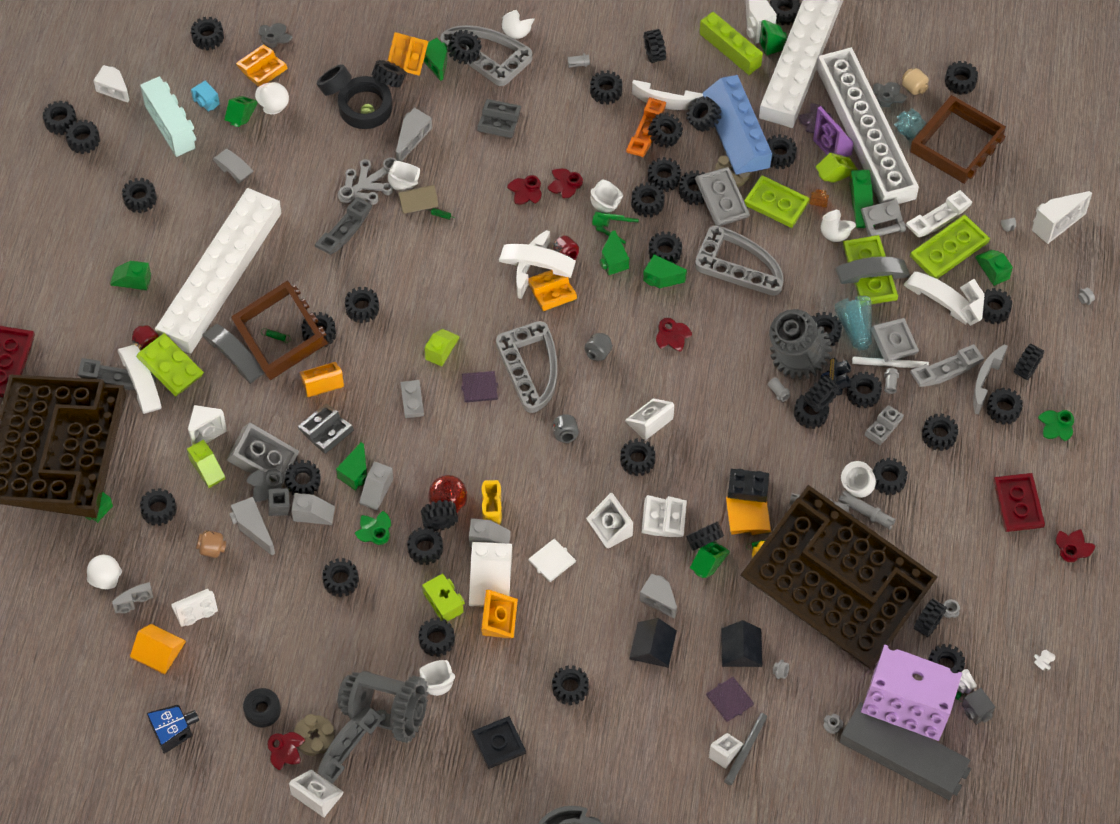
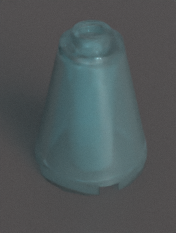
M856 296L853 301H849L848 298L835 304V312L853 348H857L859 351L868 349L869 345L872 344V301L870 297Z

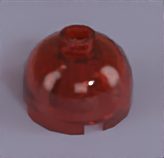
M443 475L432 482L428 497L430 505L431 502L437 503L438 500H441V502L444 500L452 501V503H455L458 513L466 505L468 495L465 484L460 478L453 475Z

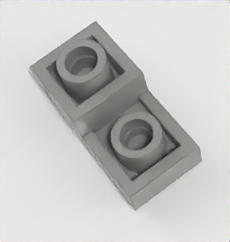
M225 149L213 158V161L224 173L228 171L238 184L253 173V170L240 157L228 149Z
M888 405L878 415L877 420L866 430L864 436L880 446L897 427L904 415Z
M150 582L135 586L116 597L112 601L115 613H127L135 609L134 602H145L148 599L154 598Z

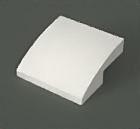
M647 495L644 503L641 533L665 537H682L684 535L687 501L669 496L667 499H661Z

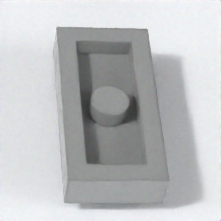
M420 381L400 382L405 418L424 416Z

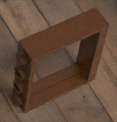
M951 95L912 140L910 152L965 184L968 179H972L975 176L977 168H981L984 165L986 157L994 153L996 145L1004 141L1006 126ZM951 113L958 115L993 136L967 169L962 168L925 146L927 141Z
M288 280L231 316L262 370L270 380L328 344L324 337L327 335L322 326L318 327L316 325L318 319L313 312H308L307 309L310 308L304 298L300 299L298 295L301 292L295 284L292 286ZM290 294L315 335L269 364L245 323Z

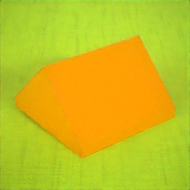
M336 362L299 372L307 397L344 387L342 370Z
M489 589L486 590L482 620L483 636L514 638L518 599Z
M150 624L137 632L130 658L165 675L186 641Z

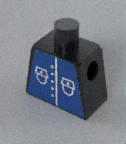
M180 705L147 713L151 727L164 754L192 736L189 725L199 721L195 710L183 714Z

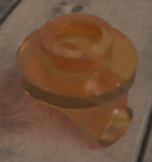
M816 189L815 192H811L809 204L827 208L829 195H826L827 191Z

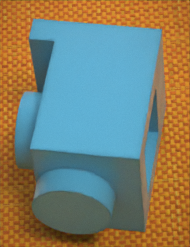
M206 80L191 89L193 101H197L199 106L204 107L208 112L220 105L218 93Z

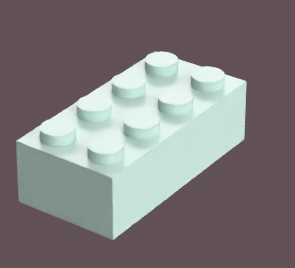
M159 76L141 84L144 105L174 155L178 157L195 149L194 141L196 137L192 131L194 126L191 120L186 119L184 109L182 107L179 108L177 105L178 100L174 94L171 95L168 83L163 82Z

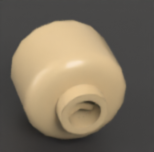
M909 69L904 73L902 85L911 94H923L928 89L929 79L920 69Z

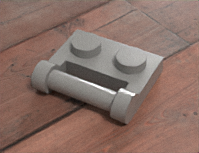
M897 199L861 209L868 237L906 231V225L902 219ZM891 220L896 222L895 225L876 230L873 225Z

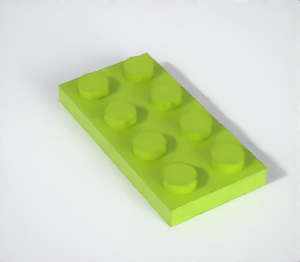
M963 215L912 251L910 257L929 276L938 279L989 243L990 238L966 215Z
M879 235L843 241V248L848 262L871 257H886ZM892 275L860 278L858 283H854L861 306L898 300Z

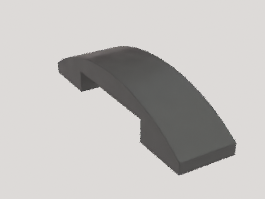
M356 197L347 207V213L329 233L325 232L315 243V247L329 255L338 251L362 225L372 208V204Z
M895 257L864 258L836 267L841 284L858 283L860 278L892 275L893 279L909 278L910 276L905 261Z
M215 324L202 334L214 348L217 347L238 368V372L250 384L264 374L258 361L245 346L219 324Z
M81 358L78 372L79 377L104 379L105 384L124 385L125 390H135L127 369L100 365L101 361ZM150 371L153 381L155 383L156 376Z
M367 707L352 718L328 747L319 766L318 773L333 784L345 769L341 764L366 732L370 735L383 717L372 708Z

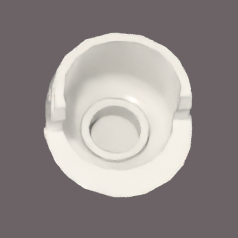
M513 10L502 17V29L507 36L520 39L530 32L531 25L535 19L520 21L518 11Z
M265 83L256 90V100L264 107L263 111L266 114L280 113L289 102L286 88L279 83Z
M394 161L388 173V181L392 188L397 191L411 190L418 184L420 168L405 162Z
M602 179L591 189L590 198L593 207L597 211L609 213L618 207L623 197L622 192L615 185Z
M837 209L825 214L821 223L823 236L832 242L844 241L856 226L852 221H841V213Z
M854 461L847 464L842 471V484L851 495L866 497L874 490L876 485L875 475L872 472V468L866 463Z
M104 554L98 555L88 564L87 582L100 589L115 588L122 569L113 557Z
M447 660L428 663L419 670L420 677L425 678V681H427L428 689L426 692H429L430 695H443L453 685L455 675L452 673L451 666Z

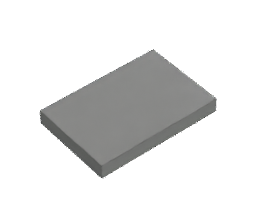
M729 167L696 176L695 180L716 226L726 225L750 216Z

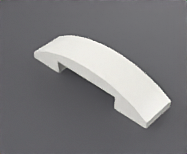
M637 80L632 82V94L646 103L649 97L666 102L665 109L688 110L689 106L692 107V101L695 103L696 98L701 100L703 96L701 93L685 91L684 96L652 90L650 89L651 83Z
M959 190L949 196L944 204L923 217L918 215L908 221L906 226L917 237L929 235L957 218L972 204V201Z
M544 231L529 245L547 248L550 243V231ZM520 262L517 268L516 285L517 296L519 299H522L529 285L528 274L526 273L530 265Z
M506 244L503 246L499 262L517 266L518 262L552 269L553 274L569 278L572 276L576 263L572 258L554 250L527 244Z
M914 272L904 283L905 287L920 295L923 293L951 311L950 315L965 325L968 323L960 310L970 303L947 284L920 272Z
M136 345L118 349L123 366H126L134 385L142 413L160 410L162 407L150 370L136 357L140 352L139 348Z

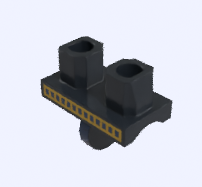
M836 358L830 359L829 370L820 377L822 379L824 376H829L840 386L839 393L836 394L837 396L842 395L843 388L850 386V378L846 373L851 372V365L847 360L838 362Z

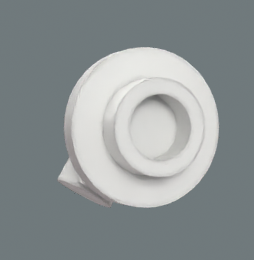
M1043 650L1041 656L1037 654L1034 656L1036 658L1035 664L1042 670L1045 668L1050 670L1049 663L1055 660V655L1047 650Z
M964 669L957 690L961 693L969 694L977 685L969 670Z

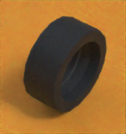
M340 64L325 72L318 79L317 86L325 96H329L345 87L350 82L352 75L343 64Z

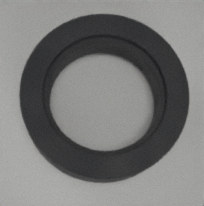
M370 76L351 79L338 94L340 116L348 125L358 129H371L382 125L387 121L392 112V96L389 87ZM360 92H373L382 99L381 106L376 111L368 114L353 111L348 106V102L352 96Z

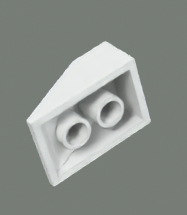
M746 0V32L755 44L759 43L762 20L776 24L777 14L767 0Z
M1088 191L1051 199L1045 204L1042 203L1036 210L1037 214L1033 220L1032 231L1049 244L1086 214L1092 193Z
M472 542L469 606L484 607L485 593L488 589L510 596L512 544Z

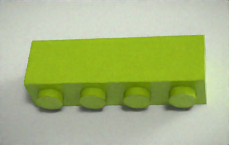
M711 12L700 21L699 34L745 73L750 75L762 65L763 52L715 12Z

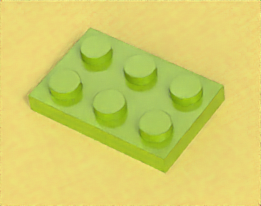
M761 175L744 202L747 207L793 228L808 205L810 198Z
M165 333L146 346L136 356L175 397L204 374Z

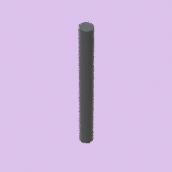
M760 713L724 781L726 784H733L767 719V715Z

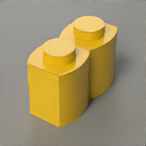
M486 480L482 484L483 520H491L500 525L502 521L501 485L498 480Z

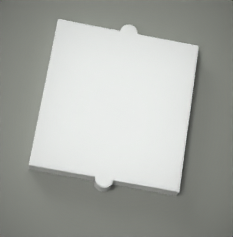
M555 539L528 559L537 569V572L541 573L549 582L553 581L576 562L567 552V548H563Z

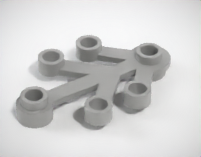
M392 157L385 159L383 162L384 167L369 177L367 175L371 169V162L367 159L360 162L359 182L353 187V181L357 177L356 171L354 169L346 170L345 186L341 187L338 192L339 200L343 203H351L356 197H359L374 205L378 202L377 193L370 192L368 194L359 191L365 189L382 191L384 195L392 194L393 188L390 183L381 184L373 182L388 174L389 167L397 160Z

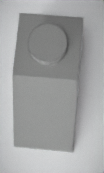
M374 461L365 480L359 502L361 505L378 510L393 481V470L391 467Z
M295 493L291 510L293 521L332 525L335 506L315 495Z
M471 519L469 547H472V542L509 544L511 531L491 520Z
M651 573L640 591L639 601L675 618L677 605L670 583L664 577Z

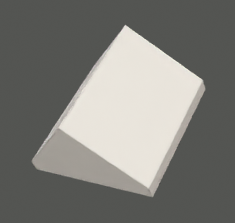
M653 398L625 421L646 441L673 420L674 404L673 402Z
M194 405L188 426L192 445L203 439L208 443L227 432L224 413L221 409Z
M610 493L586 518L606 548H611L633 536V521L613 493Z
M309 770L292 779L289 783L291 795L322 817L327 815L344 793L313 770Z

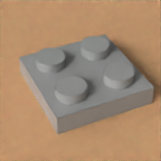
M905 318L874 325L871 328V332L885 362L915 355L919 352Z

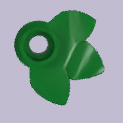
M1048 410L1038 416V419L1046 424L1043 429L1044 438L1054 439L1059 436L1063 441H1067L1072 437L1074 416L1070 411L1062 410L1055 412Z
M382 511L376 519L365 515L361 516V529L355 532L356 537L360 541L373 542L376 545H383L389 541L391 520L386 512Z

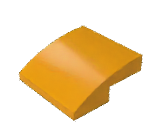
M395 32L387 61L400 66L407 73L420 76L429 41Z
M264 44L236 63L238 68L258 87L268 83L288 69L286 63L277 58L274 51Z
M553 270L528 278L529 286L542 311L577 299V293L569 283V278L553 274Z
M726 497L731 535L747 532L757 535L771 532L767 502Z

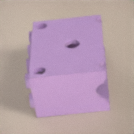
M884 645L861 713L939 741L950 716L962 672L952 673L948 667L898 649L892 651L887 645ZM918 674L923 680H915L912 675Z

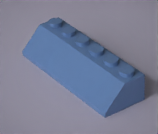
M738 75L720 78L702 94L705 98L706 96L711 98L720 107L721 114L719 115H721V119H717L719 123H714V126L735 175L770 168L772 152Z

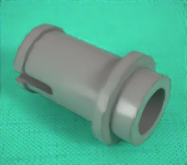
M583 53L580 56L567 57L569 68L587 67V65H590L589 54L585 55Z
M889 368L884 373L886 378L884 391L894 394L897 392L896 387L899 373L897 369Z
M775 377L768 382V386L777 395V400L784 402L790 397L789 389L785 388L778 378Z

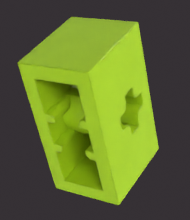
M443 573L422 584L424 596L441 621L445 619L448 622L464 613L463 605L465 602L462 596L456 594L450 578L446 579Z

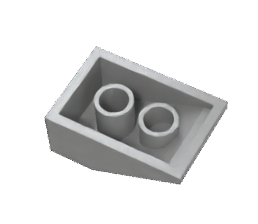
M249 422L242 428L226 460L250 473L258 470L266 472L269 469H277L283 475V484L286 470L289 469L290 464L293 465L299 451ZM271 475L270 480L275 482L277 476Z

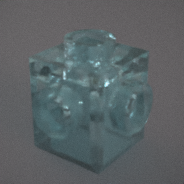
M912 108L907 112L905 110L897 116L899 120L894 125L899 133L904 135L907 140H910L927 123Z

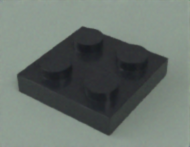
M731 468L728 498L766 503L769 473Z
M510 716L472 731L473 738L488 769L526 754L524 745Z

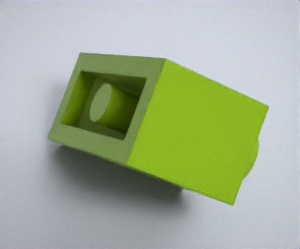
M831 152L816 166L819 177L823 181L833 183L849 177L851 171L858 170L849 157Z
M444 329L433 333L425 346V360L443 366L457 343L459 335Z
M204 439L187 448L190 462L208 488L226 479L213 452Z

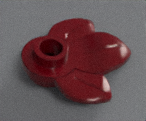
M564 168L554 169L552 174L556 180L548 186V190L556 194L561 193L562 198H570L576 193V189L583 185V178L577 172H570Z
M529 175L525 179L516 178L507 185L509 190L515 192V204L523 205L529 200L536 204L542 197L540 191L541 181L535 175Z
M664 318L658 325L659 332L656 336V343L660 349L669 345L681 352L685 344L684 338L692 337V332L684 323H676L671 318ZM665 324H669L671 329H667Z
M1082 530L1074 531L1069 535L1059 531L1056 536V544L1061 549L1060 556L1066 562L1072 563L1077 561L1078 558H1087L1095 550V544L1085 543Z
M289 732L285 735L276 733L270 736L267 745L271 751L270 760L272 765L276 769L281 770L285 763L291 765L300 764L301 759L297 747L301 746L305 739L295 732ZM276 740H279L280 745L278 747H275L274 745Z

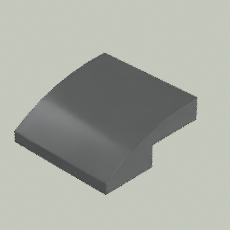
M487 99L482 109V116L478 123L477 131L512 138L520 116L521 106Z
M327 403L298 426V429L325 454L354 431L353 426L341 418L338 411Z

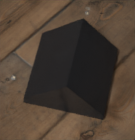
M659 618L638 622L629 660L669 668L677 630Z
M744 620L721 628L722 667L763 666L761 628Z

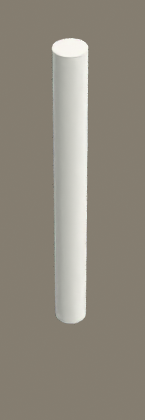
M852 357V364L917 368L927 363L929 366V362L892 360L885 362L881 358Z

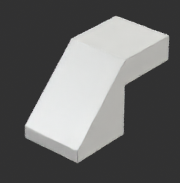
M975 279L960 287L970 304L960 310L970 326L980 321L983 314L984 293Z

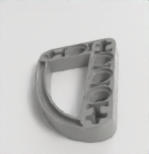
M469 25L456 26L444 31L440 37L441 42L448 46L449 39H451L456 31L462 30L464 33L465 30H468V34L473 32V36L477 35L479 38L494 41L515 51L501 65L481 51L477 61H473L471 64L467 63L498 86L508 84L532 61V50L512 37L492 29ZM458 44L460 47L462 46L465 47L466 50H470V48L467 45ZM510 64H516L518 67L515 69H510L508 66ZM485 65H490L493 68L491 70H485L483 67Z
M716 225L709 228L696 257L695 268L698 272L768 295L775 296L781 293L783 287L782 270L776 260L765 249L732 230ZM715 233H718L719 235H717L715 241H713V235H715ZM723 240L734 243L758 257L771 270L773 276L716 258ZM707 246H712L715 250L713 252H707L705 248ZM723 266L726 268V271L718 272L716 268ZM741 272L744 276L742 278H736L734 276V273ZM757 277L761 282L755 284L751 279Z
M537 321L501 333L496 338L499 354L523 408L529 413H535L548 404L554 394L557 383V356L554 341L548 325L545 322ZM524 333L527 335V338L520 340L517 336ZM502 340L508 342V349H506L505 344L502 343ZM544 340L549 357L550 376L544 393L539 397L517 348ZM509 354H514L517 358L509 361L506 357ZM520 369L523 371V374L516 376L513 374V371ZM526 384L530 387V389L528 391H522L520 390V386ZM529 396H531V401L535 403V405L532 406L531 404H529Z

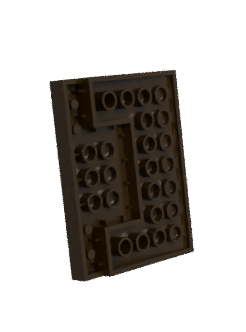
M10 374L0 408V504L97 518L125 402L126 392L124 385L105 384L104 379Z
M807 485L801 495L795 500L740 575L871 670L879 660L884 645H890L938 578L934 573L810 485Z

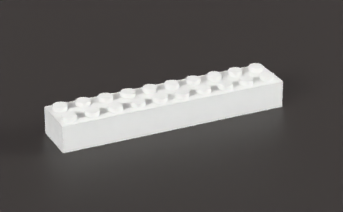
M843 0L802 1L760 105V119L790 128L794 127L817 69L818 56H821Z
M852 47L818 56L817 71L848 137L853 141V148L863 169L870 170L872 188L879 203L897 199L898 204L915 200L919 186Z
M249 188L245 190L156 326L155 330L159 337L165 333L182 351L189 354L193 352L202 338V334L206 332L280 217V201Z

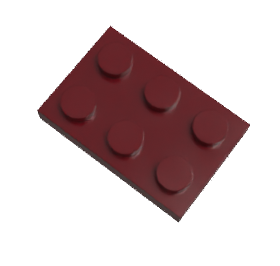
M1033 473L994 477L993 482L1005 532L1044 528L1045 521Z

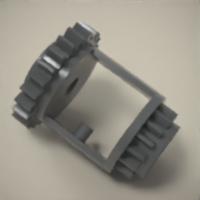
M798 309L786 310L773 320L769 330L770 340L773 347H770L773 353L770 356L774 360V365L778 366V371L784 370V376L790 373L792 379L798 375L799 380L802 379L803 375L809 379L810 373L816 376L817 369L822 372L821 365H828L825 359H831L828 352H832V348L829 346L831 341L827 339L829 336L827 332L824 333V328H818V324L815 323L811 315Z
M362 671L361 673L353 672L352 675H347L342 681L337 703L343 715L349 716L351 720L362 710L370 707L374 689L396 695L391 714L386 713L385 710H374L383 717L377 727L392 730V733H394L393 737L396 738L395 740L408 743L412 741V738H415L416 732H419V726L422 725L427 709L428 700L426 697L429 692H426L428 686L426 685L427 681H425V678L412 675V677H409V680L404 682L368 671Z

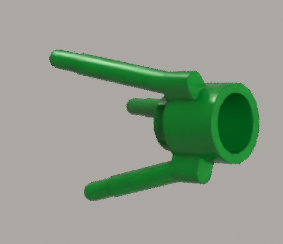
M596 211L593 216L592 225L597 226L596 231L603 232L609 236L611 232L604 229V227H608L610 220L639 222V220L628 218L624 215L605 214ZM619 237L621 243L625 244L626 241Z

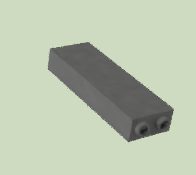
M859 703L841 734L839 743L949 801L953 795H958L962 787L959 784L962 778L966 779L971 771V768L968 767L970 759L924 735L861 713L863 703Z

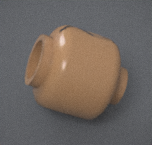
M205 530L203 534H199L196 549H199L201 555L217 558L220 552L224 553L226 541H223L221 533Z

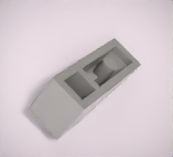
M415 107L411 112L406 113L403 118L396 149L397 161L402 162L432 129V118Z
M251 497L232 504V513H229L232 523H237L242 533L269 554L274 555V545L254 498Z

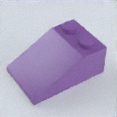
M821 106L818 107L813 141L826 155L830 152L845 157L852 155L854 145L852 139L843 132L841 127L835 123Z

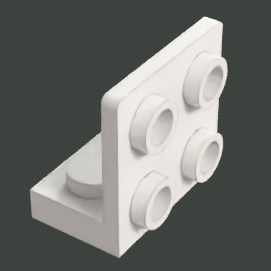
M209 589L171 604L181 627L192 625L197 620L210 617L218 611L214 593L209 591Z

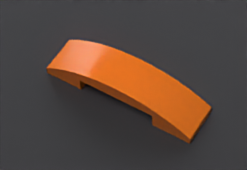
M649 97L637 131L626 149L627 153L640 157L645 156L652 144L650 139L652 135H648V127L657 114L664 113L666 102Z

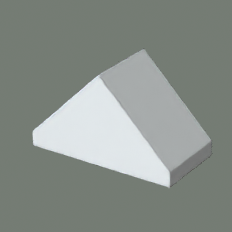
M726 733L711 744L709 758L726 769L744 744Z

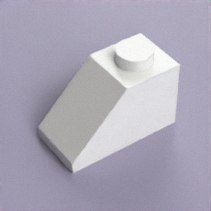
M103 65L94 79L96 92L128 103V91L120 71L114 67Z

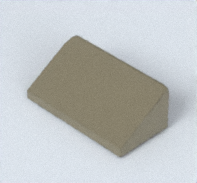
M434 185L398 192L401 210L404 214L439 206Z

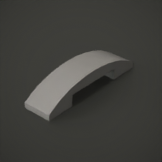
M973 344L958 350L955 356L930 366L926 363L910 370V373L920 387L931 386L963 374L981 363L984 357Z
M1005 344L996 349L986 359L980 369L973 394L975 414L979 415L986 399L988 390L982 387L990 369L999 370L1008 347Z

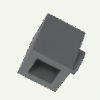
M269 489V516L289 514L288 489Z
M982 688L964 697L962 703L968 719L973 720L976 725L980 722L985 723L993 717L995 706Z

